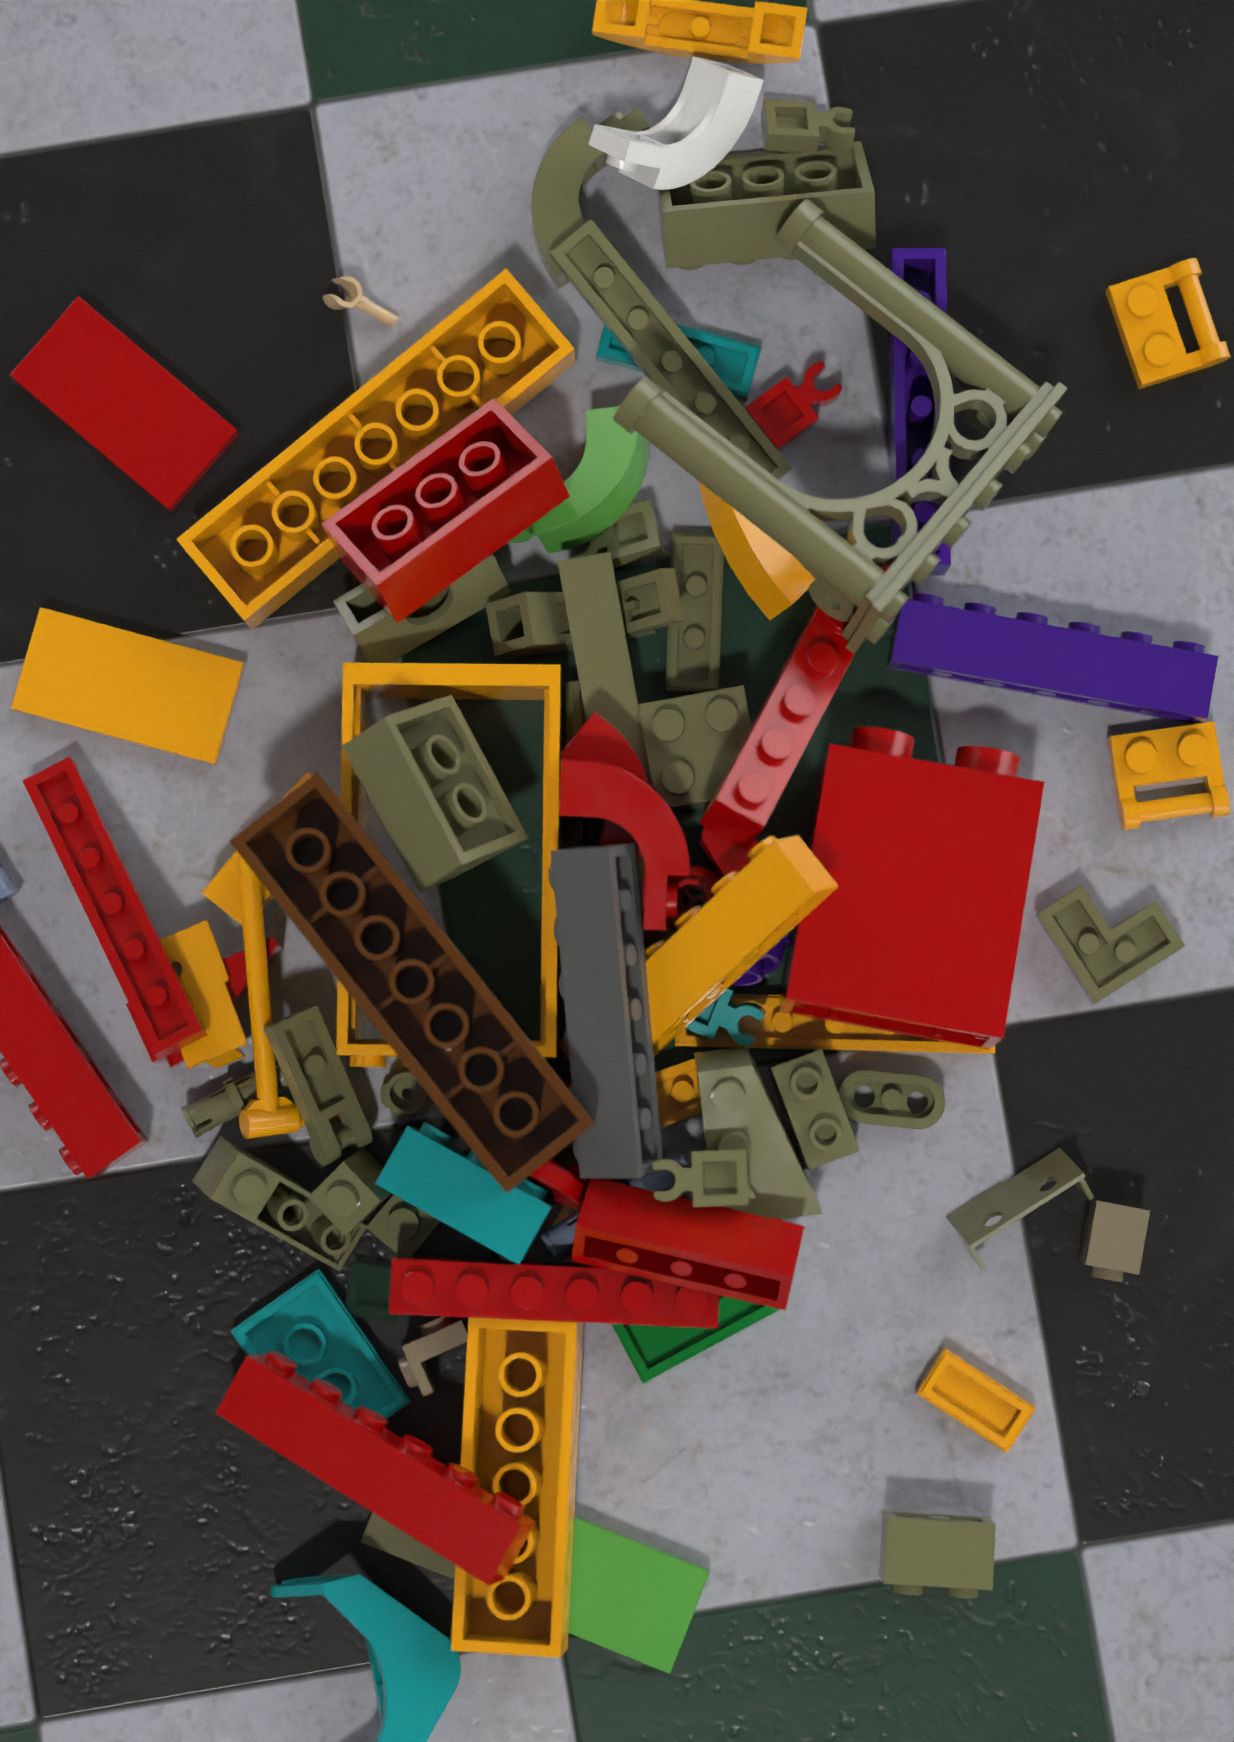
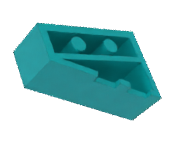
M427 1122L423 1123L420 1130L413 1126H407L375 1184L519 1265L526 1257L555 1203L545 1198L548 1191L526 1178L506 1194L472 1149L467 1156L450 1147L449 1144L453 1137Z

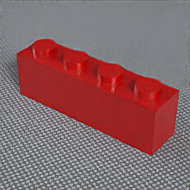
M590 1178L576 1223L571 1261L786 1311L805 1226L786 1222L779 1218H768L733 1210L726 1206L693 1207V1200L681 1197L671 1201H659L654 1199L655 1191L625 1185L617 1181Z

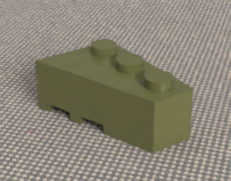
M748 1047L694 1053L705 1151L747 1150L749 1205L726 1207L779 1219L823 1214L814 1186L803 1167L796 1148L785 1129Z

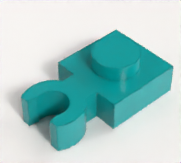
M730 986L695 1018L686 1029L713 1040L720 1026L728 1030L730 1037L736 1043L743 1046H752L756 1036L743 1031L739 1020L747 1015L763 1020L766 1010L753 1002H745L739 1005L731 1003L730 999L735 987Z

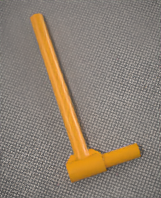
M237 857L257 1099L250 1100L246 1107L240 1111L239 1125L242 1136L245 1139L298 1132L300 1127L306 1126L297 1105L285 1096H278L275 1054L263 1029L272 1024L261 881L244 859ZM339 1115L328 1119L330 1123L341 1122Z

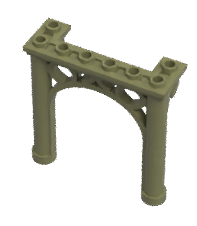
M805 199L784 223L775 238V243L900 339L911 349L923 365L933 390L935 419L930 442L919 462L901 479L876 493L852 499H823L798 492L776 479L647 376L640 380L629 392L617 409L613 421L630 434H633L635 431L792 554L815 578L809 586V593L816 605L830 617L838 621L849 622L841 635L849 641L845 648L854 654L866 639L875 645L895 620L894 617L909 599L902 591L911 580L921 585L941 560L934 554L943 542L952 548L972 523L965 517L974 505L983 511L1003 485L996 480L1001 472L1008 470L1014 474L1025 460L1028 461L1046 439V434L1063 414V411L1057 408L1056 405L1068 388L1060 382L1053 387L1047 381L1039 387L823 218L825 212L809 199ZM950 375L965 390L964 392L954 394ZM963 410L970 425L986 437L977 441L962 437L955 428L954 414ZM952 454L966 460L981 458L963 481L958 484L949 470L950 455ZM931 470L930 479L923 480ZM923 500L940 505L941 507L921 531L917 533V520L909 506L914 502ZM875 515L889 516L899 525L901 537L892 547L878 548L870 544L863 533L865 517ZM822 521H849L847 541ZM891 565L886 572L881 568Z

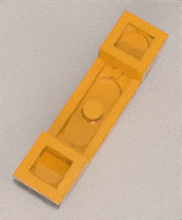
M597 0L592 34L623 45L680 57L693 58L694 56L712 61L750 64L800 62L807 8L755 1L754 8L696 0Z

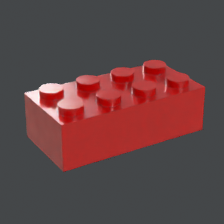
M493 398L321 523L342 562L398 624L569 498L570 495L553 457Z

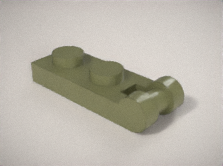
M308 1006L263 1028L309 1133L310 1148L315 1159L321 1165L326 1166L340 1159L342 1151L350 1147L357 1150L371 1143L372 1133L341 1059L339 1055H336L335 1045L318 1006ZM339 1115L341 1128L333 1131L328 1119Z

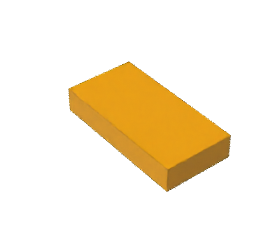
M944 1347L915 1391L916 1394L1006 1453H1008L1036 1407Z

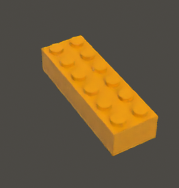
M468 1318L461 1466L473 1472L479 1478L476 1485L490 1494L494 1495L496 1491L503 1492L521 1502L525 1506L523 1514L536 1523L505 1580L488 1586L455 1565L451 1651L561 1658L568 1649L584 1333L583 1322Z

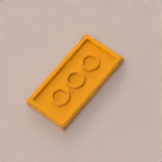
M40 607L11 709L217 766L246 665L244 662Z

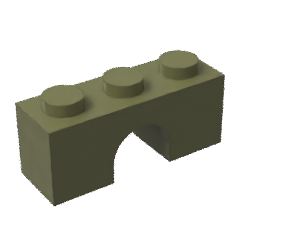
M491 554L398 624L363 584L336 598L333 602L369 663H391L486 607L485 604L497 601L512 591L494 555Z

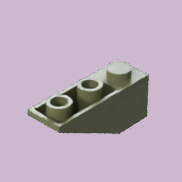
M221 1135L192 1180L211 1200L339 1272L367 1227L362 1222L345 1236L308 1198L314 1191Z

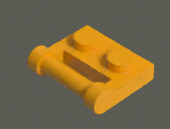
M1197 258L1186 259L1168 268L1108 286L1105 291L1138 389L1205 369L1231 358L1226 342H1220L1205 300L1198 279L1202 271ZM1176 285L1179 286L1200 350L1189 354L1186 353L1165 292V289Z
M1215 721L1114 735L1107 738L1119 821L1123 831L1139 829L1140 823L1207 813H1210L1212 818L1229 816V796L1224 784ZM1199 778L1204 780V793L1137 802L1135 798L1134 788Z

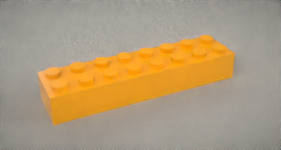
M506 268L176 540L242 620L253 630L340 558L321 523L493 398L511 416L514 415L575 364V348Z

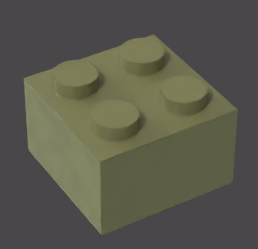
M744 685L638 704L652 787L668 804L673 813L709 806L751 727Z

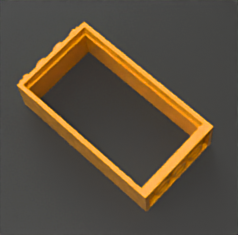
M343 663L341 802L364 831L366 791L355 774L353 766L342 746L367 729V698L440 699L452 695L454 699L544 700L540 1041L531 1042L546 1061L547 1059H558L559 945L554 936V923L557 915L555 893L549 881V868L552 863L551 851L560 849L561 816H559L560 752L562 742L561 666L551 664ZM338 980L336 1055L350 1057V1066L386 1068V1057L399 1056L385 1039H362V1009Z

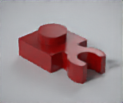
M822 361L814 363L806 370L803 382L797 388L786 376L745 407L747 413L778 451L782 450L818 422L819 416L812 409L814 405H829L839 397L842 391V386L839 383L828 391H820L814 386L813 380L820 376L826 367Z

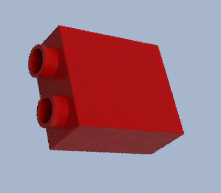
M879 727L852 728L849 747L829 744L822 761L807 847L833 878L838 887L793 928L791 937L793 940L790 943L779 1012L990 1050L1004 1039L1045 782L1018 777L1021 758L1012 752L985 746H960L956 750L953 766L912 758L915 739L908 734Z

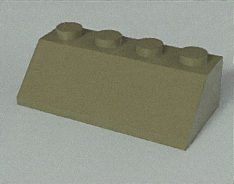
M861 141L853 142L852 148L847 150H838L827 145H818L817 153H787L763 150L727 154L712 170L696 181L674 189H657L661 239L666 269L678 267L683 270H695L708 264L729 262L736 265H747L760 259L781 257L788 260H797L776 244L775 238L790 215L805 199H809L825 212L823 218L861 248H876L875 191Z

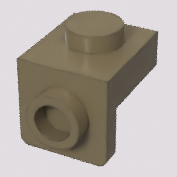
M439 1316L419 1326L423 1334L422 1336L406 1342L402 1346L405 1356L398 1359V1363L410 1389L419 1386L423 1396L429 1395L436 1390L425 1360L467 1342L468 1325L464 1317L453 1322L451 1317Z

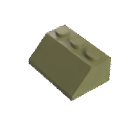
M452 695L383 717L342 746L353 766L355 774L360 779L378 813L381 823L386 828L419 892L448 881L528 839Z

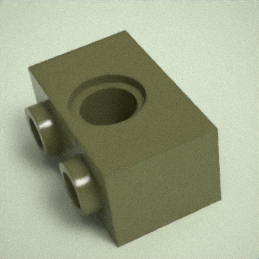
M822 1049L768 1068L805 1169L810 1170L860 1151Z

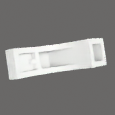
M693 56L680 97L670 113L661 122L652 128L637 132L595 124L588 145L608 154L606 163L619 168V173L652 189L667 190L685 186L712 170L735 145L753 113L764 80L729 64Z

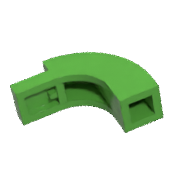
M619 406L586 410L585 452L576 470L564 481L570 497L510 540V543H521L530 540L532 536H538L548 554L572 549L599 536L611 527L628 509L643 483L649 458V441L636 431L633 434L628 433L613 421Z

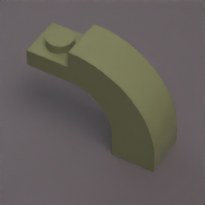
M640 108L628 115L624 111H619L600 123L603 126L636 132L650 128V124ZM584 117L572 123L552 143L538 168L532 191L531 210L536 248L557 290L569 284L570 281L548 254L586 223L580 209L582 194L593 176L609 165L606 163L608 154L588 145L592 130Z
M660 568L616 582L626 641L655 634V629L684 621L675 569ZM522 592L485 604L494 656H531L573 651L563 592Z

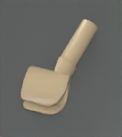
M344 276L332 279L334 283L344 288L346 297L343 301L340 297L333 294L323 295V300L329 308L341 310L353 307L393 328L398 316L362 295V287L355 278Z

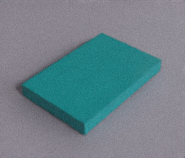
M321 1269L316 1270L231 1330V1333L246 1355L268 1354L269 1351L278 1352L293 1360L298 1365L295 1372L312 1382L314 1378L321 1379L338 1388L343 1393L340 1400L356 1410L359 1406H363L387 1419L411 1402L405 1390Z

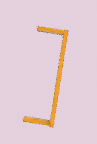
M205 920L161 939L172 962H178L182 966L180 979L207 1033L206 1036L180 1049L186 1067L190 1069L207 1062L217 1069L245 1057L244 1052L239 1048L247 1045L248 1042L226 985L230 978L209 921Z

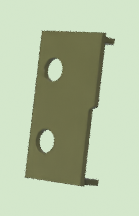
M1058 1148L1005 1183L999 1182L947 1215L946 1218L954 1227L969 1255L982 1270L986 1266L975 1247L1074 1184L1077 1185L1089 1200H1092L1094 1196L1084 1180L1086 1177L1084 1173L1061 1148ZM1057 1181L1051 1189L1040 1191L1044 1184ZM1002 1216L996 1224L985 1226L991 1218Z

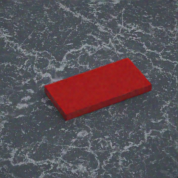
M79 296L10 374L14 381L169 512H172L239 435L236 428Z

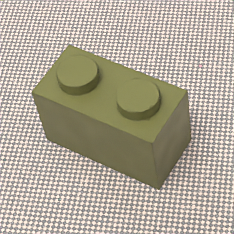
M882 1511L879 1577L883 1584H892L891 1592L922 1595L924 1594V1586L944 1587L946 1588L945 1595L950 1597L978 1598V1590H993L996 1524L990 1517Z

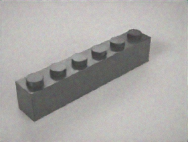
M635 842L582 845L552 850L549 881L555 893L557 917L554 923V936L560 948L562 972L559 976V991L565 1004L566 1027L564 1030V1046L570 1060L571 1081L569 1090L595 1122V1124L578 1136L573 1143L574 1155L579 1162L580 1178H640L658 1171L653 1170V1163L662 1160L663 1156Z

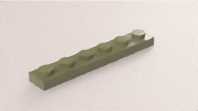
M592 219L588 220L548 254L648 378L776 479H781L792 469Z

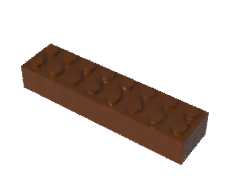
M318 772L229 841L506 1194L595 1124L586 1110Z

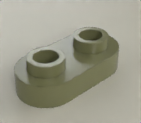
M859 1070L847 1075L838 1087V1093L847 1118L856 1123L925 1129L934 1125L941 1118L945 1109L943 1090L937 1082L926 1076ZM861 1086L868 1087L873 1093V1101L867 1107H860L854 1101V1092ZM913 1092L923 1094L926 1099V1106L919 1113L912 1112L907 1106V1098Z

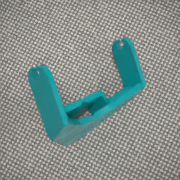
M360 1574L302 1577L282 1581V1584L270 1585L272 1598L322 1595L365 1637L381 1720V1726L374 1742H427L460 1681V1657L458 1651H451V1641Z

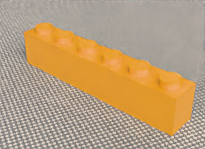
M799 835L781 839L770 836L761 841L749 852L748 858L751 862L741 872L733 871L727 874L712 887L711 892L714 897L705 906L701 907L698 905L690 909L676 921L675 927L678 931L669 940L665 941V939H662L644 951L654 1056L838 887ZM563 1039L558 1043V1046L569 1059V1054L565 1049Z

